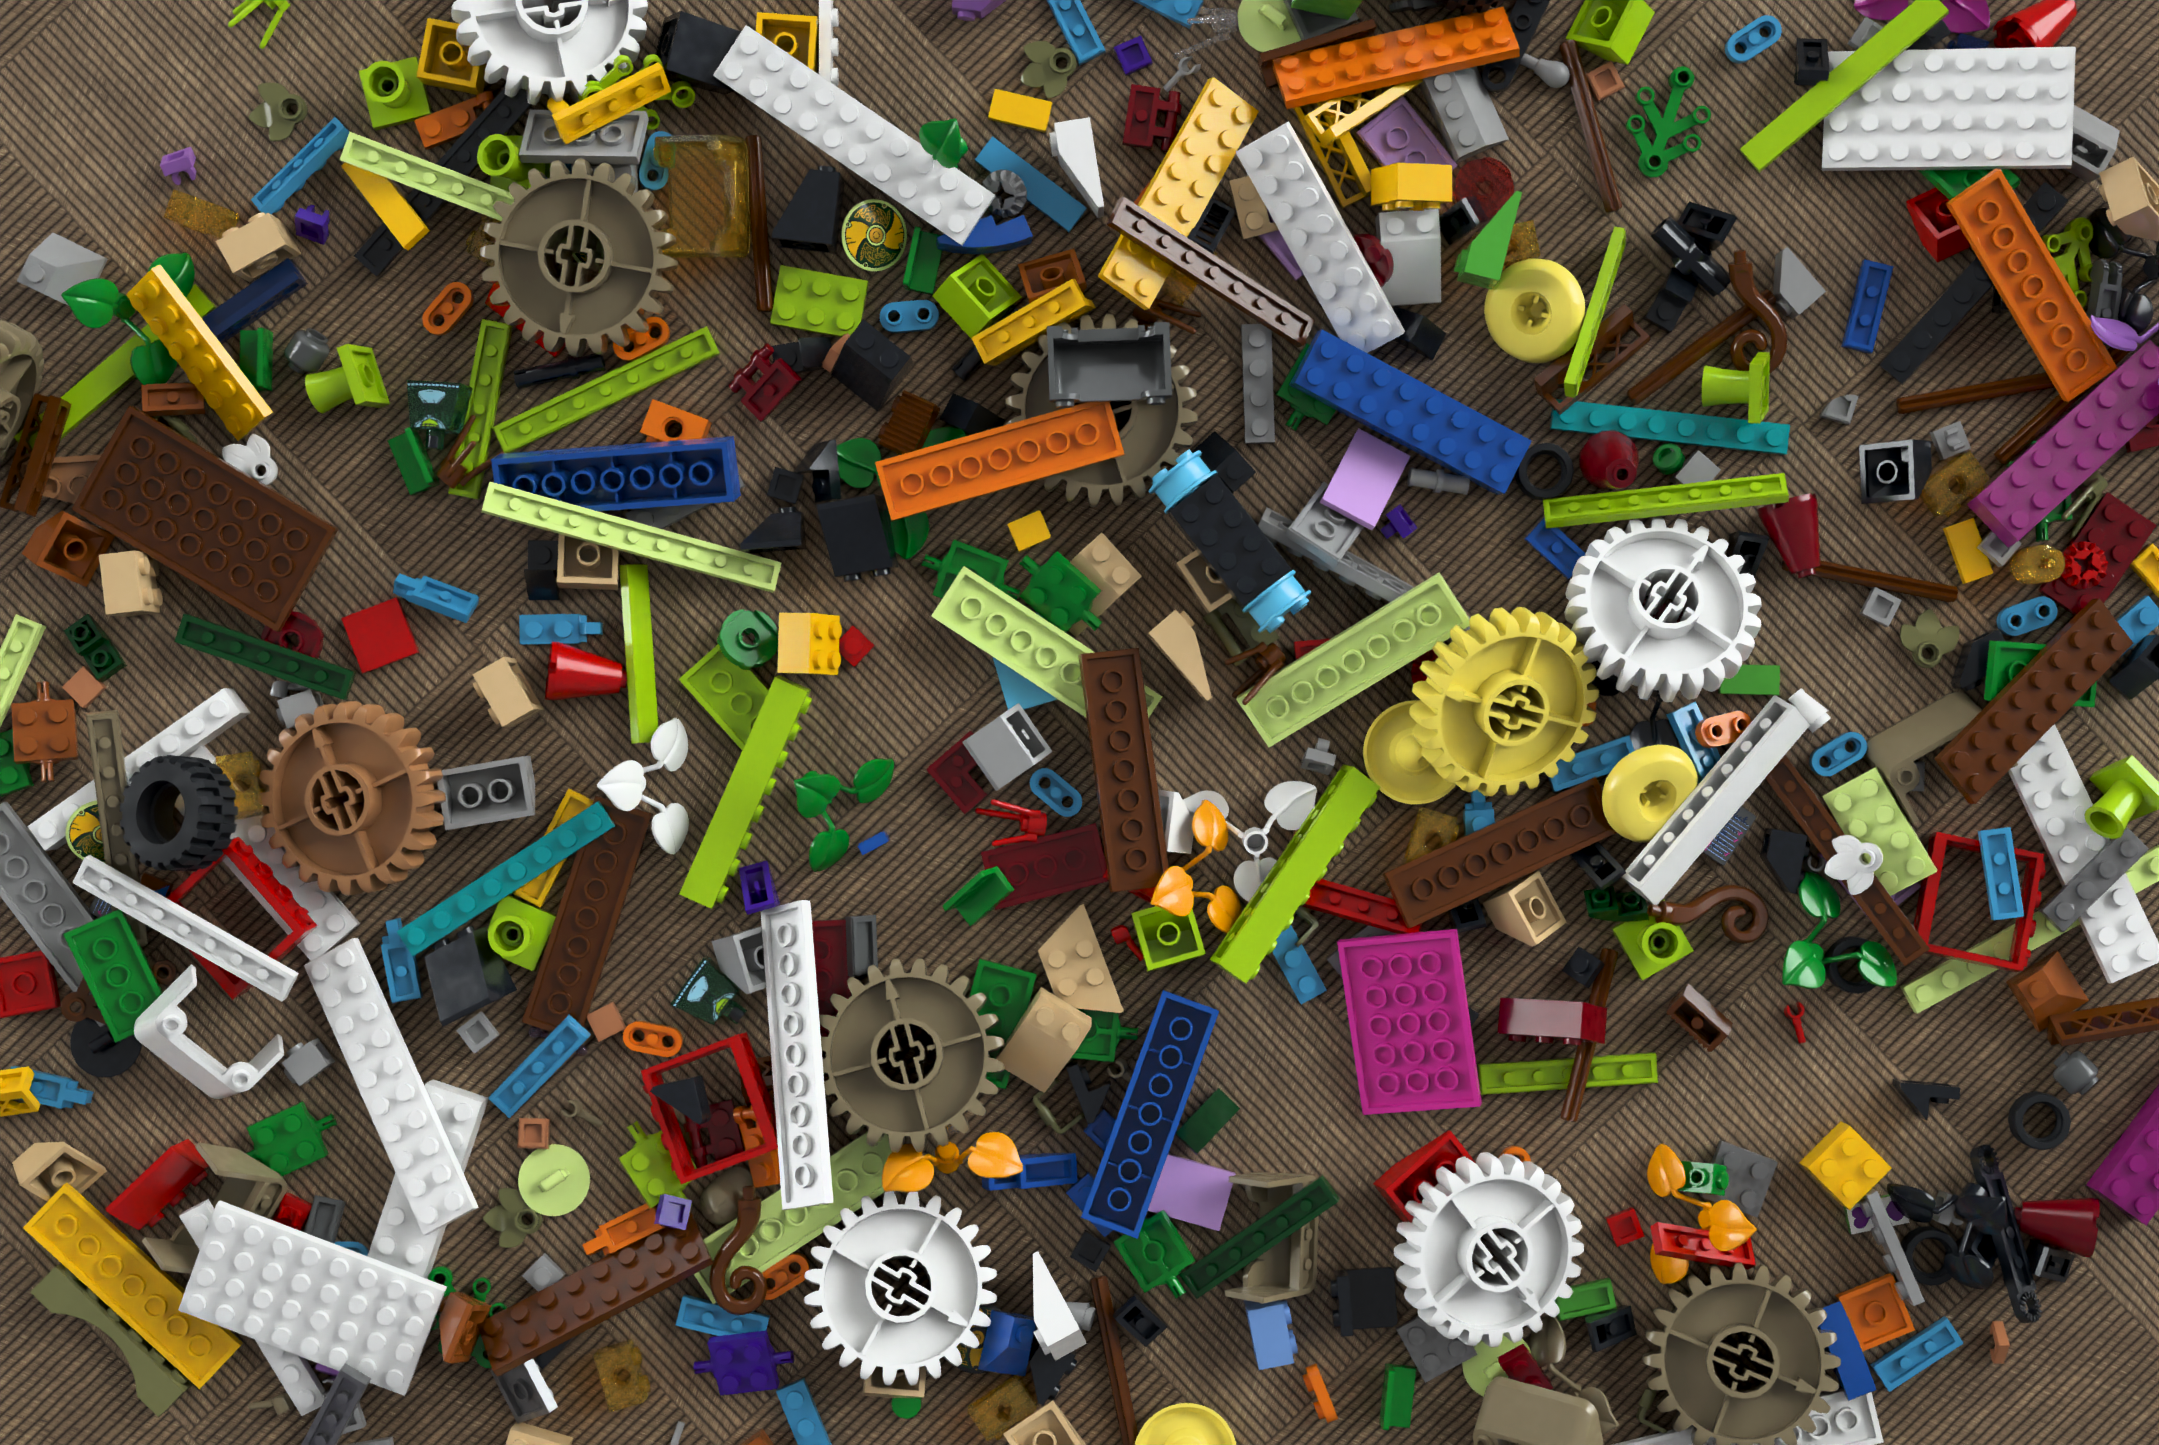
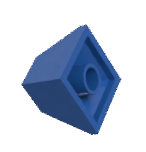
M992 1310L990 1315L991 1324L987 1328L978 1369L1026 1376L1035 1337L1033 1332L1037 1329L1034 1316Z

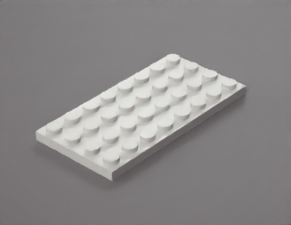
M2076 47L1905 50L1824 118L1822 171L1973 170L1995 168L2071 169ZM1855 51L1828 52L1829 73Z
M219 1201L215 1206L178 1310L340 1371L346 1363L370 1377L369 1383L405 1396L447 1287L234 1205Z

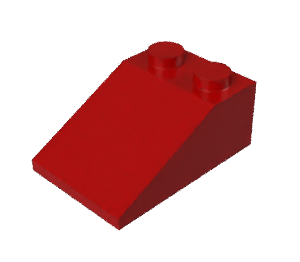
M1448 1130L1394 1164L1373 1185L1402 1222L1412 1223L1414 1217L1406 1211L1405 1206L1408 1201L1422 1203L1424 1198L1420 1194L1418 1186L1423 1181L1435 1187L1438 1184L1436 1170L1443 1166L1452 1173H1456L1455 1164L1458 1158L1465 1156L1474 1163L1476 1162L1452 1131Z

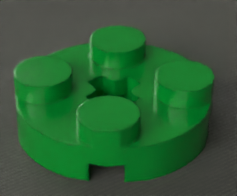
M740 609L730 614L723 622L717 637V643L723 655L731 663L743 670H750L763 666L776 653L778 630L773 620L765 613L757 610L753 612ZM742 633L746 635L752 633L755 636L753 639L754 645L744 643Z

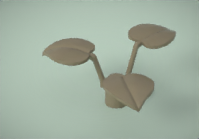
M1546 1316L1542 1320V1329L1537 1333L1533 1331L1529 1338L1528 1346L1531 1350V1355L1540 1367L1547 1365L1550 1372L1572 1388L1566 1394L1586 1399L1592 1403L1598 1412L1602 1435L1618 1427L1619 1424L1612 1414L1605 1394L1595 1387L1581 1390V1385L1575 1384L1554 1367L1553 1364L1562 1362L1565 1357L1566 1340L1559 1321L1554 1317ZM1508 1441V1445H1519Z

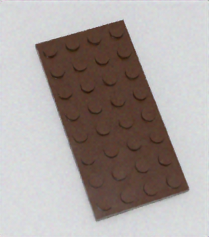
M134 406L127 408L72 507L73 511L276 632H280L339 530V528Z

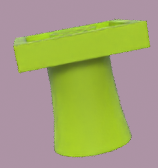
M416 56L395 62L378 61L371 64L367 69L359 70L373 129L380 130L412 122L432 114L426 86L416 77L419 59Z
M490 135L482 141L477 152V161L481 170L491 175L490 185L510 192L508 187L512 182L529 189L531 185L528 179V172L533 168L550 178L551 164L521 163L519 152L523 136Z
M351 344L337 347L342 367L307 374L305 377V386L309 399L315 409L322 414L352 398L355 405L381 408L390 404L373 350L369 347Z
M1758 352L1749 365V371L1722 369L1705 365L1702 377L1703 407L1721 404H1749L1748 423L1760 424L1769 411L1770 352Z
M2133 755L2095 771L2089 779L2104 795L2086 810L2085 820L2093 831L2105 838H2120L2129 821L2159 810V782Z
M508 895L499 901L487 928L489 944L501 958L534 972L547 946L556 915ZM512 929L517 930V939L513 938L511 934Z
M1649 916V920L1621 922L1611 928L1642 981L1694 951L1680 926H1674L1666 922L1657 923L1655 917ZM1657 936H1660V942L1655 947L1653 941Z

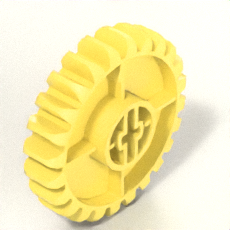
M1502 607L1495 608L1490 613L1489 622L1479 613L1475 614L1469 620V630L1464 631L1461 627L1455 625L1450 629L1452 642L1449 645L1437 641L1432 647L1438 658L1435 662L1423 661L1419 668L1427 676L1426 681H1418L1413 684L1411 692L1421 701L1414 703L1410 707V716L1417 722L1412 729L1414 739L1422 745V756L1434 766L1436 772L1448 782H1454L1466 792H1473L1477 789L1484 796H1493L1500 788L1507 796L1517 793L1520 782L1531 790L1538 787L1540 782L1539 774L1544 772L1550 778L1556 776L1559 770L1556 762L1559 759L1565 762H1571L1574 759L1575 752L1570 747L1573 742L1579 744L1586 742L1589 735L1581 727L1582 724L1591 723L1596 718L1597 713L1587 704L1595 702L1599 698V689L1590 683L1597 676V672L1593 664L1585 663L1588 660V657L1583 652L1585 645L1580 641H1576L1575 633L1567 626L1556 622V620L1544 612L1533 614L1525 607H1517L1511 614Z

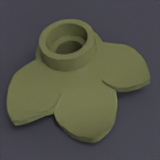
M1036 41L1024 46V52L1032 63L1024 70L1021 76V83L1031 88L1044 87V92L1048 99L1060 95L1067 86V77L1072 75L1076 69L1075 55L1066 48L1056 49L1047 41ZM1059 59H1064L1067 61V66L1065 68H1058L1056 62Z
M270 82L258 85V91L264 102L257 106L248 118L259 127L269 128L270 141L285 140L292 134L295 124L302 122L306 118L308 112L307 104L300 96L289 94L287 89L281 84ZM293 105H297V112L293 115H290L289 108Z
M1927 609L1918 616L1915 626L1901 625L1900 640L1902 645L1912 652V658L1918 666L1932 668L1940 663L1943 654L1954 650L1960 631L1959 626L1941 628L1936 614L1933 610ZM1925 648L1931 652L1928 659L1922 656V651Z
M501 1188L499 1189L501 1205L488 1211L484 1215L483 1220L491 1228L501 1232L499 1238L500 1247L512 1248L520 1245L527 1234H532L541 1227L543 1215L537 1213L525 1203L519 1190ZM528 1213L533 1216L532 1224L525 1223L523 1219L525 1214Z

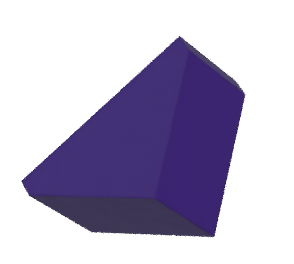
M767 860L739 868L747 915L780 905Z

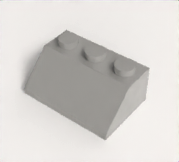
M1477 66L1422 79L1423 82L1419 84L1448 152L1456 163L1509 140L1489 93L1482 83Z
M530 756L442 770L443 777L440 781H437L438 790L446 793V801L441 803L445 830L535 815V780Z

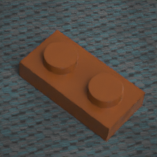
M191 382L141 384L142 412L149 416L205 414V398Z

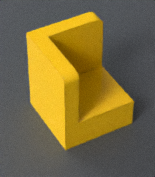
M1040 510L1007 524L1019 553L1051 537Z

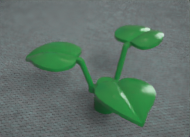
M957 119L930 121L920 128L919 138L921 145L927 153L933 155V160H937L945 168H958L957 164L967 153L968 147L965 140L960 137Z
M183 252L166 254L157 258L149 267L148 272L160 264L183 295L187 297L193 287L195 277L191 256ZM103 278L89 279L72 286L61 294L76 319L84 326L100 328L106 325L112 319V316L121 318V322L127 324L145 342V345L137 346L133 349L130 358L132 371L143 385L163 384L170 379L176 369L177 361L170 356L168 349L160 339L151 343V340L129 319L136 309L125 294L118 292L114 283Z
M953 427L936 428L930 431L922 449L967 435L963 430ZM855 438L837 445L839 476L845 483L855 488H867L872 484L874 474H876L878 484L881 486L875 462L882 460V455L878 446L873 441L865 438ZM925 512L891 521L890 518L895 551L903 559H910L917 554L927 540L930 524Z
M892 758L873 759L863 764L855 774L853 780L855 787L852 788L841 785L838 778L834 775L819 774L817 771H810L803 778L794 780L799 813L805 818H812L821 814L828 825V832L823 831L817 834L810 846L809 864L814 872L823 871L835 864L843 857L849 846L848 833L843 829L835 830L833 822L825 811L827 805L832 803V799L838 794L839 790L849 794H856V798L860 803H869L876 800L885 792L891 782L894 772V761Z
M1804 872V878L1799 886L1800 902L1811 916L1820 917V922L1806 939L1795 941L1789 945L1783 963L1782 984L1806 989H1817L1825 981V968L1823 965L1856 958L1859 959L1858 971L1865 980L1879 987L1890 988L1897 984V973L1893 959L1888 950L1877 942L1867 941L1863 943L1860 948L1861 953L1854 952L1823 958L1824 951L1822 947L1812 943V940L1827 923V917L1834 919L1839 916L1841 910L1840 899L1834 887L1826 879L1812 872Z

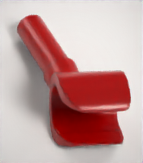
M1119 925L1111 929L1112 936L1117 945L1126 941L1127 946L1139 961L1144 959L1141 950L1134 943L1126 926Z
M1796 1002L1798 1014L1795 1016L1791 1014L1789 1005H1786L1784 1014L1788 1019L1792 1020L1798 1043H1805L1806 1040L1800 1018L1804 1015V1006L1802 1003Z

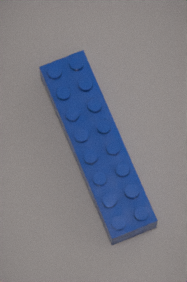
M1323 329L1316 332L1289 384L1293 388L1446 469L1469 478L1471 482L1496 495L1505 494L1532 442L1528 438Z
M734 436L501 453L491 459L494 483L594 511L734 502L741 496Z
M1162 991L1081 1218L1138 1239L1219 1010L1170 992Z

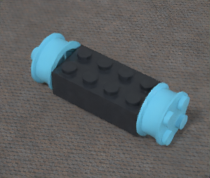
M1189 449L1175 460L1178 463L1169 471L1164 468L1152 478L1153 485L1148 492L1150 494L1155 493L1166 506L1165 514L1169 513V517L1239 604L1242 612H1249L1260 626L1258 632L1261 633L1267 630L1269 633H1272L1284 623L1285 619L1283 616L1288 612L1295 615L1309 602L1307 597L1312 592L1311 590L1305 591L1294 577L1296 571H1291L1287 562L1217 475L1218 472L1216 470L1211 472L1200 458L1202 452L1198 450L1192 453Z

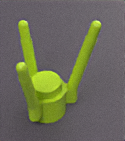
M245 0L232 11L236 16L228 23V26H235L262 2L272 10L277 6L278 10L259 44V47L264 49L283 13L291 6L286 0Z

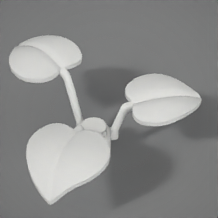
M677 718L661 724L652 736L651 752L653 757L658 760L656 764L642 768L637 761H624L611 769L597 784V787L607 795L613 805L622 811L634 809L640 800L657 807L660 813L656 814L652 819V833L658 845L668 854H675L681 848L689 828L688 814L685 808L678 803H671L665 808L663 804L642 795L646 787V779L643 775L646 772L660 769L663 765L668 771H676L684 763L688 752V738L683 724Z
M1287 781L1274 786L1267 793L1264 800L1266 809L1273 815L1268 819L1263 829L1252 827L1242 832L1226 821L1227 828L1242 838L1245 849L1254 855V861L1247 860L1242 862L1235 870L1233 877L1237 892L1246 901L1249 902L1277 862L1271 857L1259 859L1260 854L1267 849L1268 839L1266 834L1269 833L1271 825L1277 819L1278 824L1282 828L1298 830L1315 807L1317 788L1314 785L1302 781ZM1200 791L1183 799L1192 819L1202 800H1208L1214 804L1224 818L1228 816V804L1224 797L1217 792Z

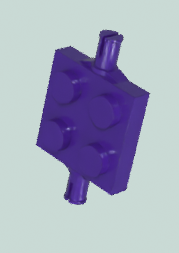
M767 1330L710 1337L707 1342L711 1356L710 1360L695 1361L693 1367L695 1374L713 1373L720 1396L777 1389L780 1383L777 1365L794 1363L793 1350L775 1352L770 1344Z

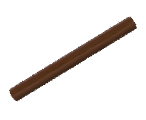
M1568 40L1560 44L1559 48L1563 62L1569 69V83L1604 209L1607 213L1615 212L1622 208L1619 192L1577 42L1575 40Z
M759 135L746 136L745 142L756 305L758 312H770L773 309L762 139Z
M1767 289L1761 293L1772 306L1776 303V298L1770 290ZM1747 305L1742 306L1627 391L1629 400L1634 405H1638L1753 321L1758 315Z
M2113 347L2108 349L2115 364L2130 352ZM2091 387L2069 402L2063 401L2060 395L2056 396L1995 452V458L2003 465L2009 463Z
M2044 372L1901 397L1897 399L1896 406L1899 414L2054 388L2055 386L2047 373Z
M1821 560V566L1815 568L1816 574L1811 575L1950 603L1956 601L1958 588L1955 586ZM1782 561V569L1789 571L1784 561Z
M1603 948L1601 950L1599 960L1605 966L1593 982L1589 1004L1604 1008L1606 1006L1618 958V952L1613 949ZM1581 1042V1046L1577 1047L1561 1112V1119L1570 1122L1578 1120L1596 1043Z
M1096 1276L1090 1279V1285L1122 1444L1135 1445L1138 1430L1116 1320L1112 1316L1114 1310L1106 1276Z

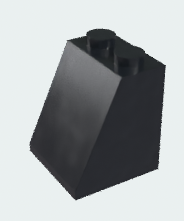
M679 11L664 18L655 55L660 58L667 80L673 82L686 81L692 87L725 95L734 90L714 77L713 74L741 31Z
M818 166L817 170L810 169L772 231V239L777 247L837 253L844 181L840 172H835L836 168Z
M863 319L844 343L831 375L878 412L912 370L914 363L911 356Z
M872 494L816 505L835 577H844V582L861 580V574L872 572L873 577L891 574L890 569L898 568L885 497Z
M470 926L456 933L457 940L450 942L449 938L440 941L432 946L433 952L424 956L442 1026H446L517 990L501 956L489 944L486 926L478 930H474L473 926Z

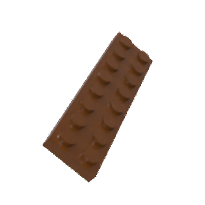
M2100 598L2092 599L1934 758L1968 803L1976 804L2133 644L2132 640Z
M1139 648L1080 654L1079 664L1110 893L1154 888L1157 886L1165 870L1169 867Z
M1594 777L1383 873V876L1408 929L1617 832L1614 831L1605 817L1602 807V789L1597 778Z
M595 796L593 804L600 801L615 827L576 853L522 1023L552 1032L570 1014L582 1027L585 1026L586 1017L591 1008L653 813L637 808L630 811H622L615 807L609 799Z
M691 1212L689 1213L686 1230L666 1227L598 1260L478 1323L477 1326L495 1375L498 1377L714 1264L694 1215Z

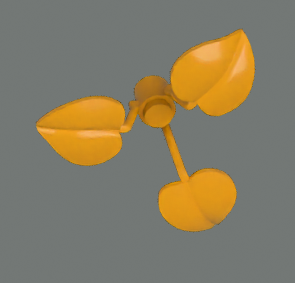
M1202 800L1201 805L1194 813L1192 830L1197 842L1206 848L1183 867L1171 866L1165 870L1155 888L1151 904L1168 911L1172 915L1182 917L1191 912L1194 897L1208 898L1211 901L1207 906V913L1211 922L1220 931L1227 934L1241 914L1240 900L1235 891L1224 885L1218 886L1214 894L1191 891L1193 889V880L1185 872L1208 856L1212 849L1217 852L1223 851L1228 842V828L1224 816L1210 801Z
M989 1132L981 1135L976 1142V1147H968L961 1155H959L958 1147L951 1142L946 1146L939 1144L935 1150V1157L931 1154L923 1155L922 1152L918 1153L912 1144H905L898 1153L892 1152L887 1158L883 1168L882 1186L884 1192L920 1191L932 1182L934 1176L933 1166H936L942 1173H952L957 1170L959 1164H962L963 1159L970 1153L968 1167L976 1175L985 1178H1004L1016 1175L1023 1171V1165L1013 1141L1007 1135L1000 1132Z
M1660 1144L1656 1147L1647 1170V1178L1651 1189L1660 1197H1667L1672 1193L1675 1198L1703 1207V1210L1698 1214V1223L1702 1227L1700 1229L1709 1230L1710 1242L1716 1249L1720 1251L1733 1250L1745 1243L1755 1233L1757 1228L1732 1201L1720 1200L1712 1206L1710 1202H1703L1679 1193L1677 1189L1682 1188L1686 1182L1684 1167L1670 1147L1665 1144ZM1652 1243L1650 1261L1658 1281L1662 1285L1680 1281L1688 1271L1689 1260L1655 1255Z

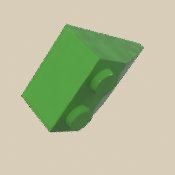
M1516 191L1471 242L1466 250L1462 249L1461 254H1458L1454 267V272L1459 273L1457 281L1491 290L1500 281L1522 192Z

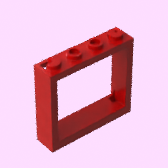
M1941 832L1930 834L1927 853L1936 866L1937 872L1921 880L1913 923L1915 930L1930 948L1925 954L2011 972L2023 971L2024 967H2027L2028 958L2031 957V951L2027 947L2029 937L2032 938L2036 929V921L2032 919L2034 908L2037 909L2041 901V891H2038L2040 879H2043L2046 870H2044L2045 862H2043L2044 854L2014 848L2016 861L2026 863L2021 890L2024 917L2016 918L2009 960L1928 944L1946 847L1981 854L1979 840Z
M238 836L232 839L227 849L222 850L224 854L217 861H213L205 869L194 871L167 899L185 908L180 901L228 856L293 930L267 955L279 962L318 925L308 915L309 911L296 902L290 889L282 885L273 876L272 869L258 859L253 853L251 845L247 846ZM188 949L232 1000L245 994L253 987L250 983Z
M747 1032L641 1070L644 1082L642 1088L650 1096L652 1116L660 1124L662 1144L670 1152L673 1161L671 1162V1169L676 1172L681 1184L778 1149L775 1109ZM731 1047L765 1143L695 1169L673 1107L650 1091L654 1086L664 1083L661 1073Z

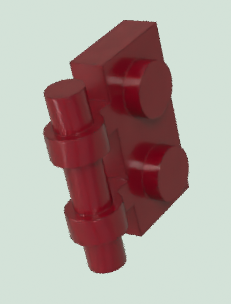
M1131 84L1122 145L1152 149L1153 138H1159L1162 140L1161 151L1168 152L1178 134V131L1175 129L1177 116L1181 114L1182 105L1179 104L1181 93L1169 91L1168 101L1159 100L1161 88ZM1157 111L1166 113L1164 128L1155 127Z
M767 343L760 350L754 351L750 356V362L743 369L739 368L733 375L734 380L728 385L734 393H738L741 388L747 392L740 401L760 422L766 420L802 380L782 358L777 359L773 364L769 362V357L774 352V349ZM759 369L763 376L755 383L752 376Z
M733 1098L709 1104L711 1118L708 1122L701 1125L684 1115L685 1123H683L684 1131L688 1132L691 1143L689 1152L691 1158L695 1160L696 1168L708 1164L707 1154L714 1153L715 1160L718 1161L745 1151L739 1124L733 1118V1110L735 1108ZM708 1127L711 1143L703 1145L699 1129Z

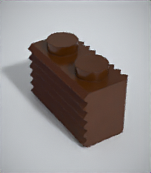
M904 390L902 396L898 395L892 404L891 411L893 414L889 423L885 422L879 431L878 438L881 439L879 444L898 455L922 449L940 412V408L936 404Z
M1687 984L1670 1001L1667 1009V1015H1671V1019H1676V1023H1680V1027H1685V1031H1689V1036H1694V1040H1698V1044H1703V1048H1707V1052H1712L1730 1034L1733 1023L1690 984Z

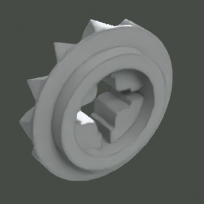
M997 170L990 173L982 182V186L992 193L998 192L1002 185L1004 192L1014 194L1004 200V204L1001 196L995 194V198L988 207L992 215H999L1005 218L1016 215L1024 207L1027 199V190L1022 179L1014 172Z

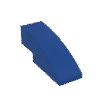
M992 215L979 220L963 246L945 234L937 237L936 246L939 250L952 253L989 254L1012 250L1030 244L1033 235L1024 215L997 226Z
M1076 1153L1019 1155L1023 1165L1022 1172L1004 1178L982 1177V1188L988 1191L1078 1183Z
M1841 1301L1824 1307L1823 1309L1826 1311L1827 1317L1817 1329L1831 1330L1837 1335V1341L1825 1347L1824 1351L1835 1354L1841 1359V1365L1833 1370L1847 1400L1850 1401L1876 1391L1864 1354Z

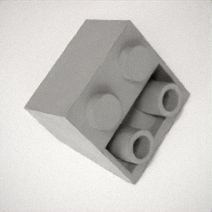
M2074 105L2071 169L2065 170L2088 183L2099 178V173L2106 169L2116 151L2120 130Z
M1019 703L962 742L996 791L1053 752Z

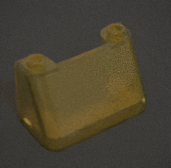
M719 134L655 137L654 158L661 167L668 168L670 228L662 229L660 232L670 233L676 237V243L672 247L663 250V255L671 258L746 257L750 249L748 147L745 140L741 137Z

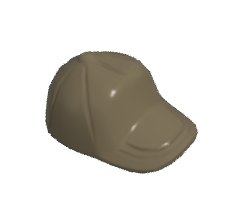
M732 1167L707 1185L700 1196V1207L704 1217L709 1222L716 1225H726L737 1218V1199L743 1197V1187L754 1186L751 1173L742 1167Z

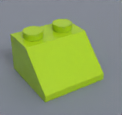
M1585 0L1566 39L1575 40L1579 47L1604 60L1628 65L1655 12L1644 0Z
M983 254L950 274L932 295L970 338L989 328L992 322L995 323L1012 305H1015L1022 298Z
M1157 906L1131 913L1147 972L1205 956V949L1193 909L1188 915L1182 917L1172 915Z

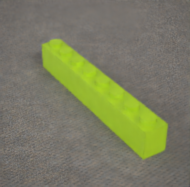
M780 675L774 677L679 895L710 909L716 906L717 902L723 903L729 890L725 886L729 875L735 876L741 863L737 859L741 849H747L753 836L752 833H749L750 827L753 822H759L765 809L764 806H761L762 800L765 795L770 796L777 780L773 779V775L776 769H782L789 753L784 750L788 741L794 742L801 726L796 723L800 714L806 715L813 699L808 697L811 689Z
M1344 764L1341 766L1315 804V807L1311 810L1220 943L1210 961L1235 979L1246 984L1258 974L1260 963L1266 955L1273 952L1277 945L1276 940L1281 932L1290 927L1294 920L1293 915L1298 907L1307 902L1311 894L1310 890L1315 882L1320 881L1327 872L1326 866L1332 857H1336L1344 847L1343 841L1347 835L1358 827L1361 821L1360 816L1364 810L1371 807L1377 798L1376 793L1380 788L1379 785L1355 767Z

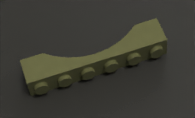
M62 1263L55 1266L30 1292L51 1313L66 1314L83 1319L97 1326L110 1336L122 1350L130 1364L135 1379L137 1397L157 1417L168 1411L192 1386L188 1378L177 1368H174L165 1357Z

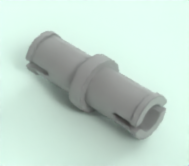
M1411 467L1408 473L1407 484L1409 487L1433 489L1434 493L1447 491L1467 495L1470 479L1460 475L1444 473V470L1437 469L1434 472Z

